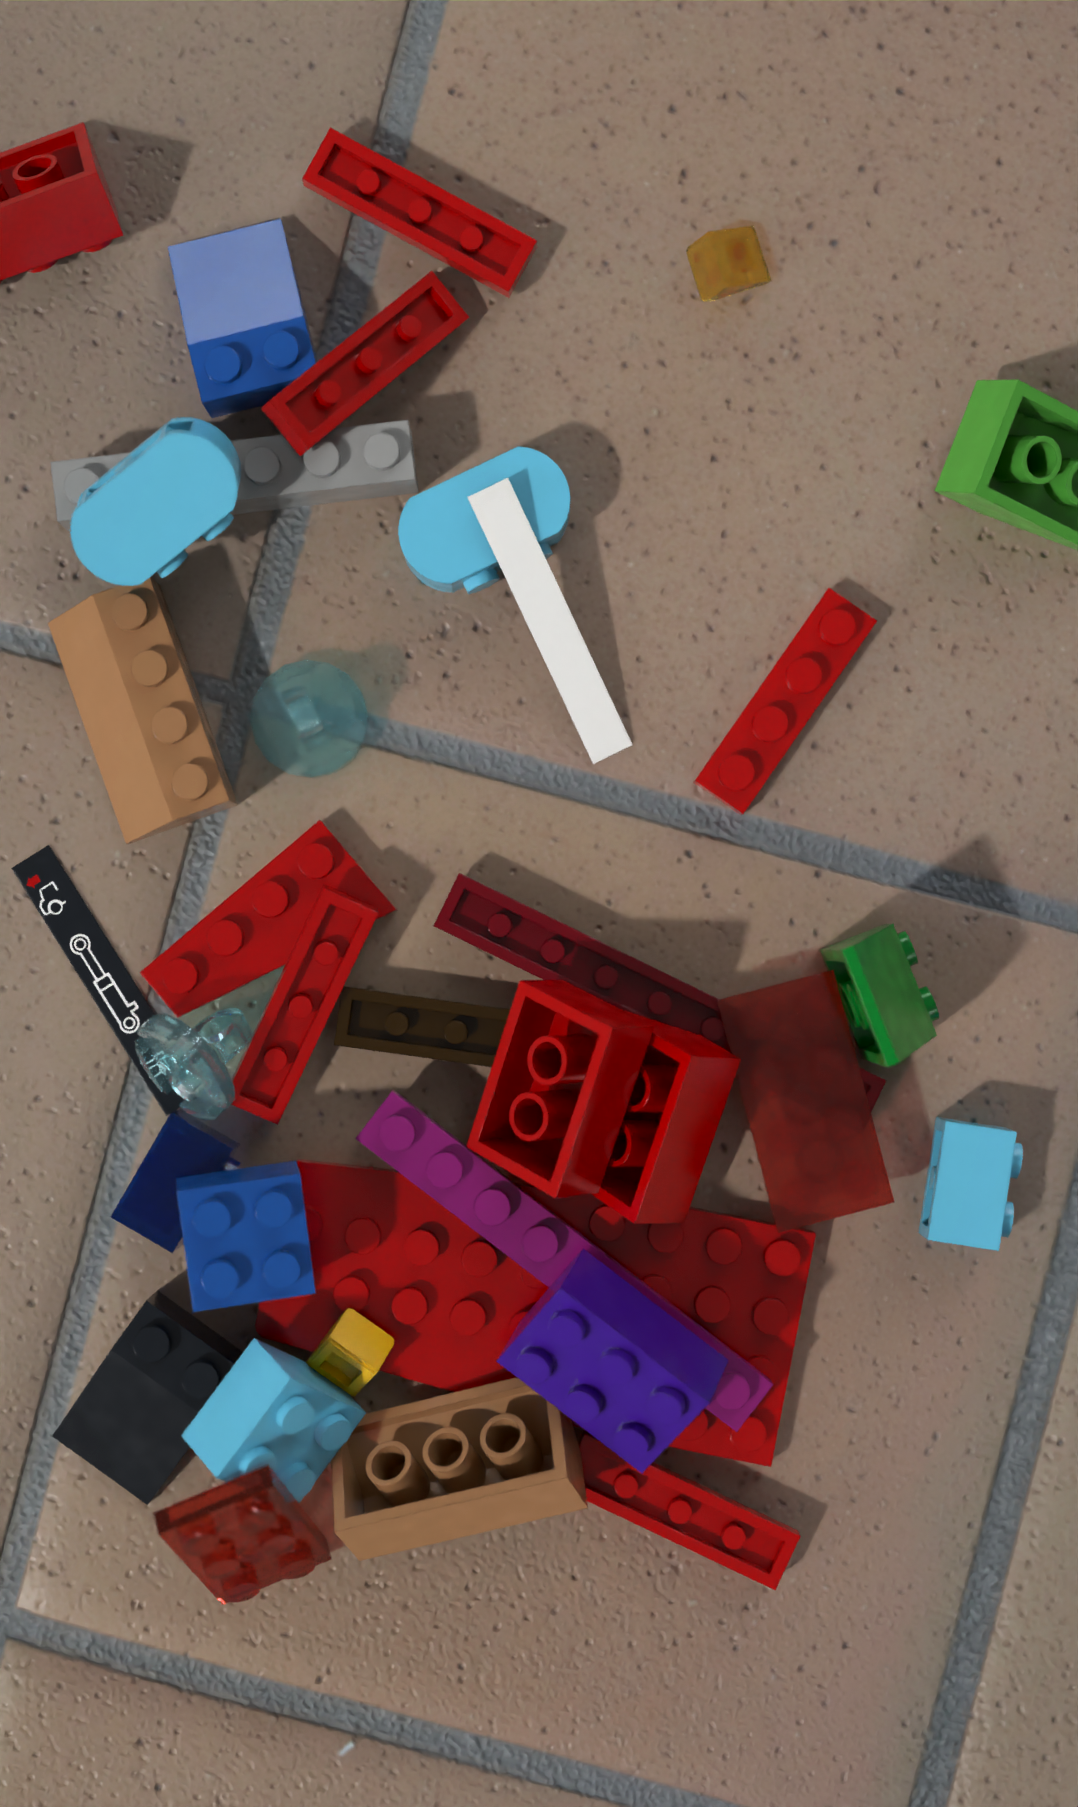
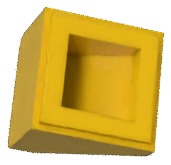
M348 1308L341 1314L306 1363L345 1392L355 1397L379 1371L395 1340L354 1309Z

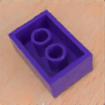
M585 1249L579 1252L523 1317L497 1359L500 1365L641 1473L651 1465L710 1403L729 1361Z

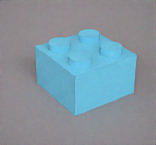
M254 1338L181 1436L217 1479L295 1509L304 1496L312 1489L315 1481L339 1449L348 1441L351 1433L365 1416L366 1412L347 1392L308 1366L305 1361Z

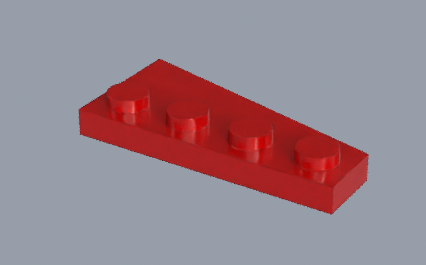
M319 820L145 967L140 974L176 1017L179 1018L285 966L323 884L378 908L379 913L375 920L397 911V909L327 826Z

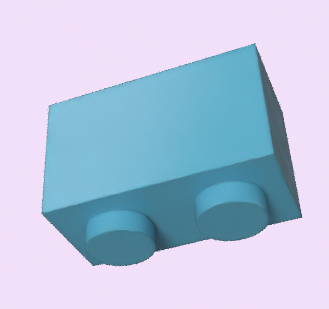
M936 1117L918 1232L920 1235L931 1241L999 1251L1001 1237H1009L1014 1219L1013 1202L1007 1201L1010 1178H1018L1023 1159V1146L1021 1143H1016V1131L1004 1127Z

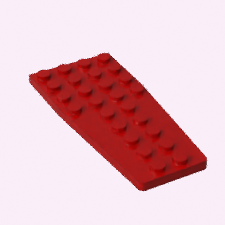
M304 1159L296 1160L301 1175L316 1293L259 1302L255 1328L261 1337L314 1352L346 1309L351 1308L388 1333L395 1340L379 1371L452 1392L516 1378L515 1375L500 1365L497 1359L519 1322L549 1287L397 1170ZM516 1183L771 1379L773 1386L737 1432L704 1408L668 1447L771 1467L816 1233L812 1230L695 1207L689 1208L685 1223L634 1224L592 1194L554 1198L533 1185ZM571 1419L573 1426L582 1428Z

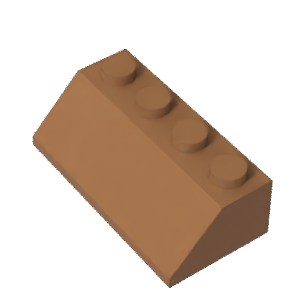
M152 577L148 578L141 585H118L93 594L48 623L126 844H131L238 805L161 586Z
M517 1377L367 1413L353 1430L348 1441L331 1460L334 1532L359 1561L588 1508L582 1457L571 1418Z

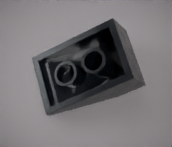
M157 1290L145 1301L52 1437L148 1505L190 1447L181 1435L243 1352Z

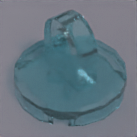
M303 660L283 665L264 680L253 698L250 723L256 745L271 764L290 775L314 779L337 773L355 759L362 747L361 745L365 741L369 715L364 695L348 674L330 663Z
M227 1008L207 1016L193 1028L180 1019L168 1014H154L138 1028L136 1032L140 1036L135 1039V1048L144 1070L161 1092L164 1091L168 1095L174 1090L184 1099L179 1104L180 1109L201 1120H216L231 1106L235 1100V1088L225 1064L237 1055L251 1041L253 1036L252 1028L242 1010Z

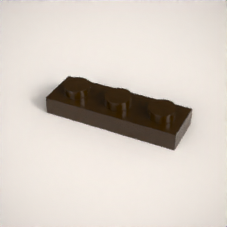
M344 986L341 991L334 1045L492 1067L510 1009Z

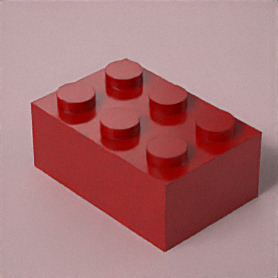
M520 980L466 1147L554 1198L599 1193L654 1026L564 980Z

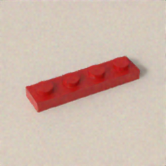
M331 127L302 178L304 186L508 298L537 248L536 239Z
M430 271L270 399L261 410L301 457L462 325L469 316L435 273Z
M828 588L694 780V783L738 814L743 815L872 630L877 620L831 588Z
M323 884L224 1094V1102L278 1125L379 913L378 908Z
M584 1429L578 1445L582 1457L588 1502L776 1590L801 1537L798 1530L655 1462H652L641 1473Z

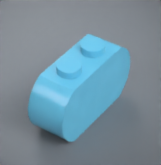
M191 417L172 418L83 491L73 512L70 525L72 545L82 564L95 576L109 583L122 586L141 585L155 573L161 578L172 573L187 558L188 553L184 549L200 536L206 541H210L218 536L234 519L230 512L235 507L241 479L239 456L230 439L220 429L206 421Z
M515 447L409 498L399 519L398 535L404 558L412 573L427 586L449 593H454L465 587L468 594H473L493 585L500 579L497 574L501 570L499 563L467 497L506 478L509 479L545 558L550 557L553 554L550 546L561 540L567 528L570 513V490L566 477L559 466L540 451L527 447Z

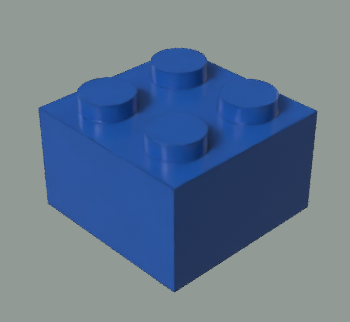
M296 1160L176 1178L193 1312L316 1293L301 1175Z

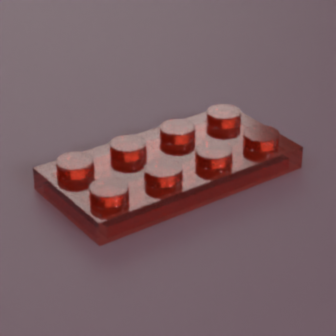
M827 970L716 999L729 1052L741 1059L736 1079L776 1231L779 1233L894 1203L834 970Z

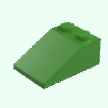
M977 380L936 485L935 492L980 514L1078 551V411L1020 380Z

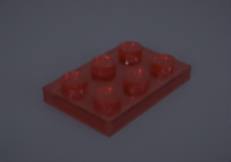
M269 1465L153 1513L158 1535L222 1605L229 1602L236 1603L249 1600L256 1596L260 1589L283 1579L304 1577L311 1573L315 1566L332 1559L325 1536Z

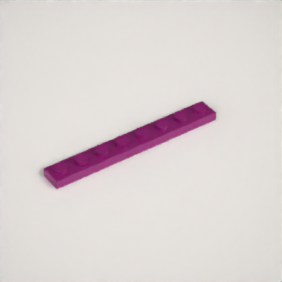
M394 1089L355 1138L547 1287H550L579 1252L585 1249L727 1358L729 1361L710 1403L705 1408L736 1432L773 1386L771 1379L485 1159L467 1148L464 1143Z

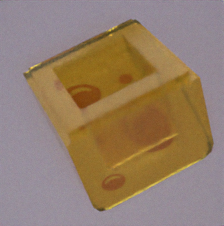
M754 225L708 231L686 249L697 289L703 302L715 301L771 282Z

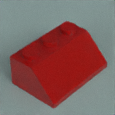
M84 122L0 153V283L6 278L25 271L30 273L44 271L52 267L58 259L80 251L95 252L108 246L113 239L123 236L117 209Z
M628 1012L653 1025L654 1029L599 1193H593L592 1195L634 1224L685 1223L741 1059L699 1034Z

